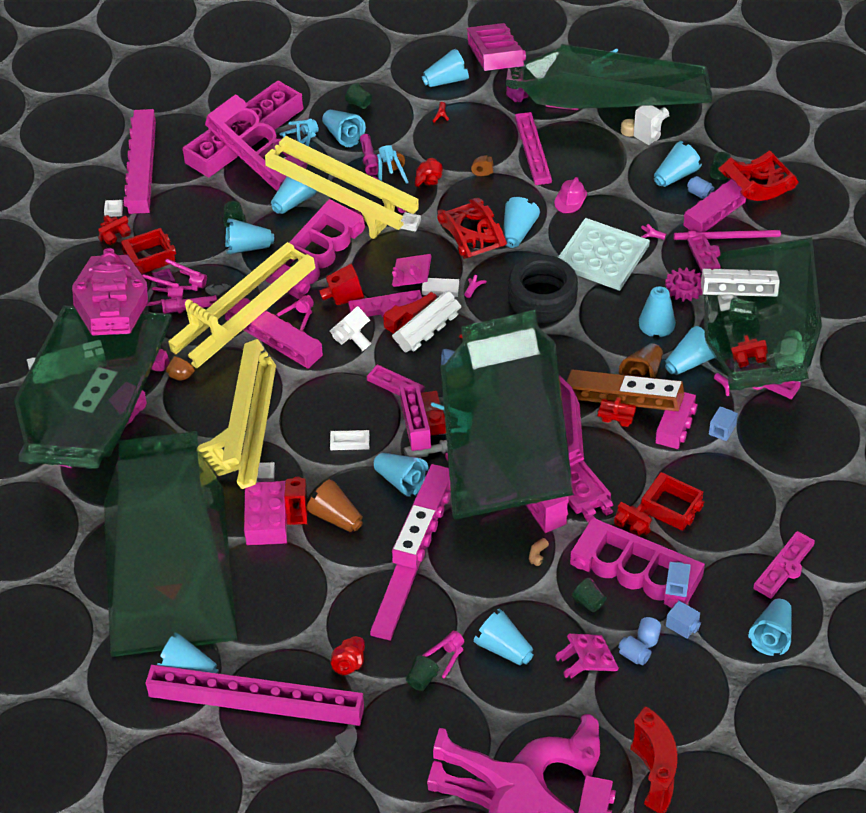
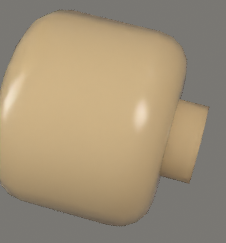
M625 119L622 121L621 133L624 136H634L635 120Z

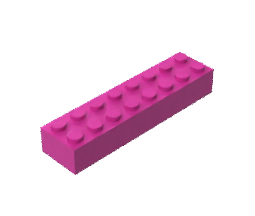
M276 81L246 103L248 105L247 108L257 113L259 123L268 124L274 130L303 110L302 94L280 81ZM239 120L229 128L240 136L252 125L248 121ZM210 129L183 147L185 163L208 178L238 157ZM255 136L246 143L252 147L262 140L264 136Z

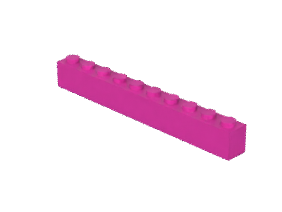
M151 665L146 680L149 697L358 726L361 724L364 711L363 693L157 665Z

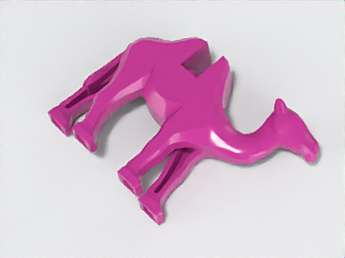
M584 714L581 716L580 726L570 739L560 737L535 739L528 743L512 762L508 763L494 760L481 752L460 747L449 739L446 729L439 728L433 748V758L460 766L485 782L476 781L472 778H458L448 775L443 769L442 763L434 760L428 778V790L455 795L466 801L480 804L487 808L489 813H574L571 808L559 800L547 788L543 772L547 765L560 762L581 770L585 778L586 776L592 777L593 770L600 756L598 720L591 714Z

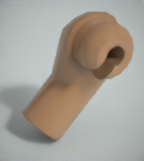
M545 538L540 539L531 546L528 558L531 564L536 566L542 564L541 560H543V557L539 554L549 545Z

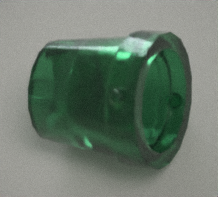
M357 82L349 87L345 100L349 104L365 109L370 104L372 95Z
M718 152L714 155L709 172L712 178L716 180L729 179L718 168L731 158L730 154Z
M229 201L224 205V216L222 219L225 227H230V223H227L228 218L247 223L239 202Z
M732 297L729 308V320L753 321L756 303Z
M591 578L581 582L572 594V598L576 602L581 603L591 612L597 611L606 601V596Z
M417 655L406 677V681L413 688L424 691L432 679L437 676L440 668L431 659Z

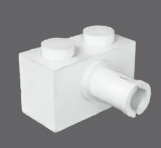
M647 102L635 112L634 137L648 145L657 141L661 136V123L669 116V111L664 107L659 110Z
M358 306L330 330L333 338L341 345L348 339H352L362 351L371 345V342L360 332L361 328L370 319Z

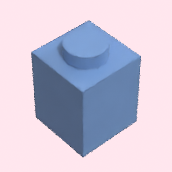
M719 407L710 422L709 435L727 441L736 426L738 413Z
M681 562L669 563L665 594L687 596L690 564Z
M678 601L667 614L666 627L688 639L692 632L696 633L701 625V622H699L700 612Z

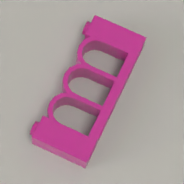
M505 23L467 28L468 44L484 71L524 66L523 60H526L525 50H522L518 42L514 41L510 28H507Z
M235 94L207 115L205 125L278 191L287 176L267 167L263 158L271 149L276 150L275 146L279 145L282 139H276V132L271 126L259 123L257 113L247 108L246 102ZM239 120L248 121L252 127L240 136L229 128ZM255 136H264L269 142L257 152L246 143ZM281 152L286 156V160L304 169L307 168V163Z
M331 199L323 205L289 242L299 252L314 258L315 269L287 292L288 294L300 299L308 293L311 288L310 284L316 282L320 277V268L328 267L334 262L335 251L344 250L350 244L351 238L355 239L364 231L365 224L362 215ZM328 225L343 234L331 238L320 232ZM311 242H314L327 249V251L322 254H313L305 250V248ZM290 258L266 279V282L272 284L291 268L289 265L294 260Z
M593 517L571 551L570 564L577 569H583L587 572L592 569L599 577L613 578L617 576V580L625 588L639 589L643 587L648 597L658 601L664 600V604L670 608H673L678 601L686 605L688 604L703 577L705 566L702 562ZM606 543L623 550L620 557L614 562L606 563L598 559ZM632 554L650 561L643 572L632 574L624 570ZM670 562H681L691 565L686 597L665 594L666 585H658L650 580L658 565L668 569Z

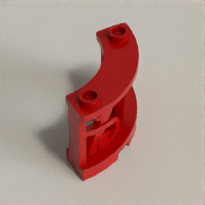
M770 150L759 158L752 160L750 164L738 162L731 157L718 168L724 176L733 179L742 189L740 193L744 197L754 201L775 198L794 189L799 183L794 174ZM777 164L780 168L775 170V165ZM753 177L762 180L768 179L766 185L758 184L754 180L750 182L749 180Z
M480 198L470 199L469 204L449 211L438 210V222L451 232L458 244L459 254L464 259L507 245L499 223L496 224L492 218L494 217L492 210L488 205L484 206V202ZM465 217L473 220L481 219L477 225V232L461 226ZM476 240H478L481 249L471 252L467 243H472L474 249ZM483 242L494 243L485 248L483 246Z
M644 707L634 720V739L630 750L635 752L643 760L648 770H650L648 780L651 781V787L644 805L657 813H666L673 795L674 776L677 768L676 743L666 723L653 710Z

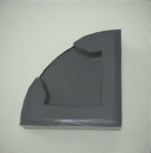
M212 284L205 289L206 293L211 296L216 295L217 300H219L231 289V286L227 284L214 286Z
M354 726L335 736V741L346 756H349L354 751L357 743V732Z

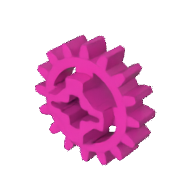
M678 268V272L672 270V274L667 275L665 286L670 296L675 295V300L682 298V302L685 299L692 301L693 297L698 299L699 295H703L701 273L695 274L694 269L688 271V268H685L682 271L681 268Z

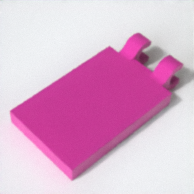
M583 460L551 475L552 478H556L561 491L567 494L570 507L576 514L582 512L588 523L592 517L595 518L593 516L596 514L595 508L599 506L606 516L613 513V510L610 508L613 506L610 500L611 493Z

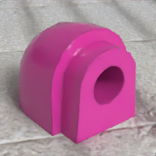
M149 349L142 355L145 365L154 371L162 372L167 369L170 363L167 352L163 351V349Z

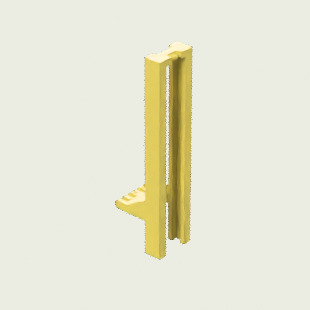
M287 136L279 142V145L275 146L276 150L271 149L265 155L267 167L360 211L369 227V236L372 239H375L387 225L397 230L404 225V222L401 221L403 216L395 212V206L411 214L418 210L419 199ZM281 152L289 154L382 199L384 207L278 155Z
M287 242L207 310L188 299L185 302V307L190 324L168 341L171 352L174 354L179 353L210 327L212 335L188 354V357L193 360L191 362L192 366L195 368L200 367L314 270V258L308 254L304 255ZM290 258L293 260L298 258V262L225 324L222 326L218 324V319Z
M258 339L244 344L229 427L212 440L197 447L209 465H212V469L216 471L218 476L239 470L237 483L241 489L256 485L276 370L274 361L271 357H267L268 353L266 351L261 353L264 347Z

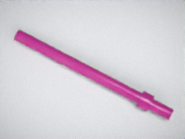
M694 230L686 233H674V240H687V238L705 234L707 239L780 237L781 232L780 230L696 232Z

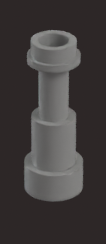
M440 440V444L431 445V449L412 451L411 446L405 447L404 455L422 458L427 457L428 454L440 451L444 454L449 451L446 440Z

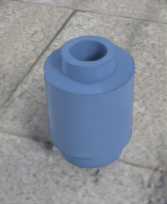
M698 176L691 178L687 185L690 193L702 199H705L711 192H714L712 184Z
M632 636L624 637L618 646L620 649L619 653L635 664L644 665L652 652L648 649L647 645Z

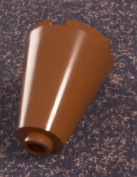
M649 344L626 357L619 366V374L656 378L663 356L661 347L657 344Z
M329 479L316 490L318 494L315 499L311 497L307 504L306 510L309 513L346 531H357L363 524L361 521L362 515L333 480Z

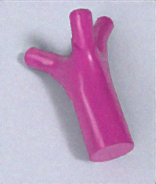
M647 224V227H641L647 232L641 236L642 238L656 237L661 240L666 238V233L653 229L650 224Z
M474 275L473 279L469 278V286L464 296L471 298L475 289L481 284H485L486 280L476 282L477 275Z
M719 373L715 374L714 379L723 385L726 396H729V387L738 388L737 381L733 382Z

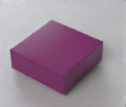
M170 268L152 273L155 278L175 283ZM155 282L157 287H167V285Z

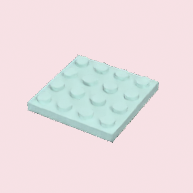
M585 218L558 258L567 262L575 270L577 276L620 291L649 247L650 240Z

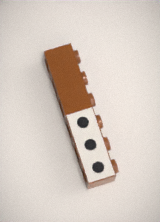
M571 370L567 380L577 399L581 401L601 403L602 399L616 401V398L620 397L621 403L636 407L679 411L684 398L682 381Z

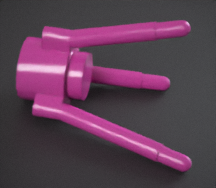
M169 259L165 260L167 263L180 268V273L190 276L189 283L192 286H184L183 290L198 291L199 288L203 289L207 282L206 274L194 271Z
M145 274L142 275L143 278L171 286L168 288L152 287L154 291L168 292V297L171 299L166 300H175L177 297L183 299L184 286H179V283H171ZM161 300L148 302L146 306L160 305Z
M305 295L289 307L278 312L277 316L293 308H296L300 313H305L300 330L303 331L309 315L312 313L313 299L310 295Z
M452 631L440 643L422 655L424 659L441 647L449 653L455 652L442 678H446L458 655L463 651L461 647L464 644L462 635L457 631Z

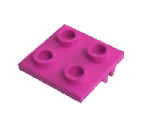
M431 254L397 259L396 266L393 267L394 271H392L393 287L428 282Z
M568 634L567 637L570 644L555 656L557 661L560 659L565 661L577 652L580 658L571 668L564 671L565 678L568 676L573 678L583 670L617 671L619 669L602 635Z

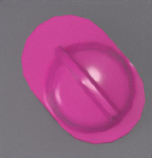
M575 177L574 180H567L562 184L561 190L554 202L555 208L558 211L574 213L582 206L587 197V191L578 180V177Z

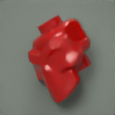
M429 158L422 162L416 170L415 187H419L423 182L427 185L438 184V180L443 174L442 164L434 158Z
M351 637L344 640L341 645L333 650L331 666L336 673L348 675L360 669L364 662L365 642L363 638Z

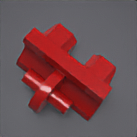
M109 215L103 217L104 222L100 224L101 228L98 229L99 240H104L109 246L117 241L115 234L120 233L123 238L131 234V229L128 225L129 219L126 215L119 219L116 216L110 218Z
M745 335V341L739 342L737 347L731 348L734 362L736 361L740 368L748 366V358L755 357L757 363L767 361L766 354L768 351L765 340L757 341L756 338L749 340L748 335Z
M617 397L616 401L602 399L597 417H601L602 422L609 423L612 420L619 421L621 426L628 427L632 423L636 406L621 403L620 397Z
M621 502L614 517V524L621 528L627 523L631 525L630 532L636 536H640L643 533L648 535L651 531L650 524L652 519L649 518V514L645 513V505L640 504L636 508L633 505L630 507Z

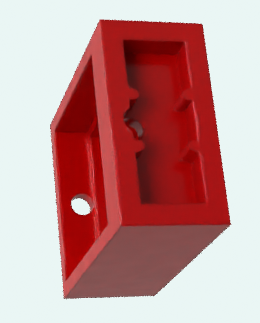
M161 228L121 241L123 254L130 257L141 274L170 265L165 261L166 259L175 262L174 255L177 254L174 245H170L168 234H164ZM161 245L164 250L142 259H138L135 254Z
M660 472L641 498V504L646 506L645 513L683 531L687 524H692L695 513L701 511L704 505L702 500L703 491ZM666 491L691 503L685 514L681 515L656 503V501Z

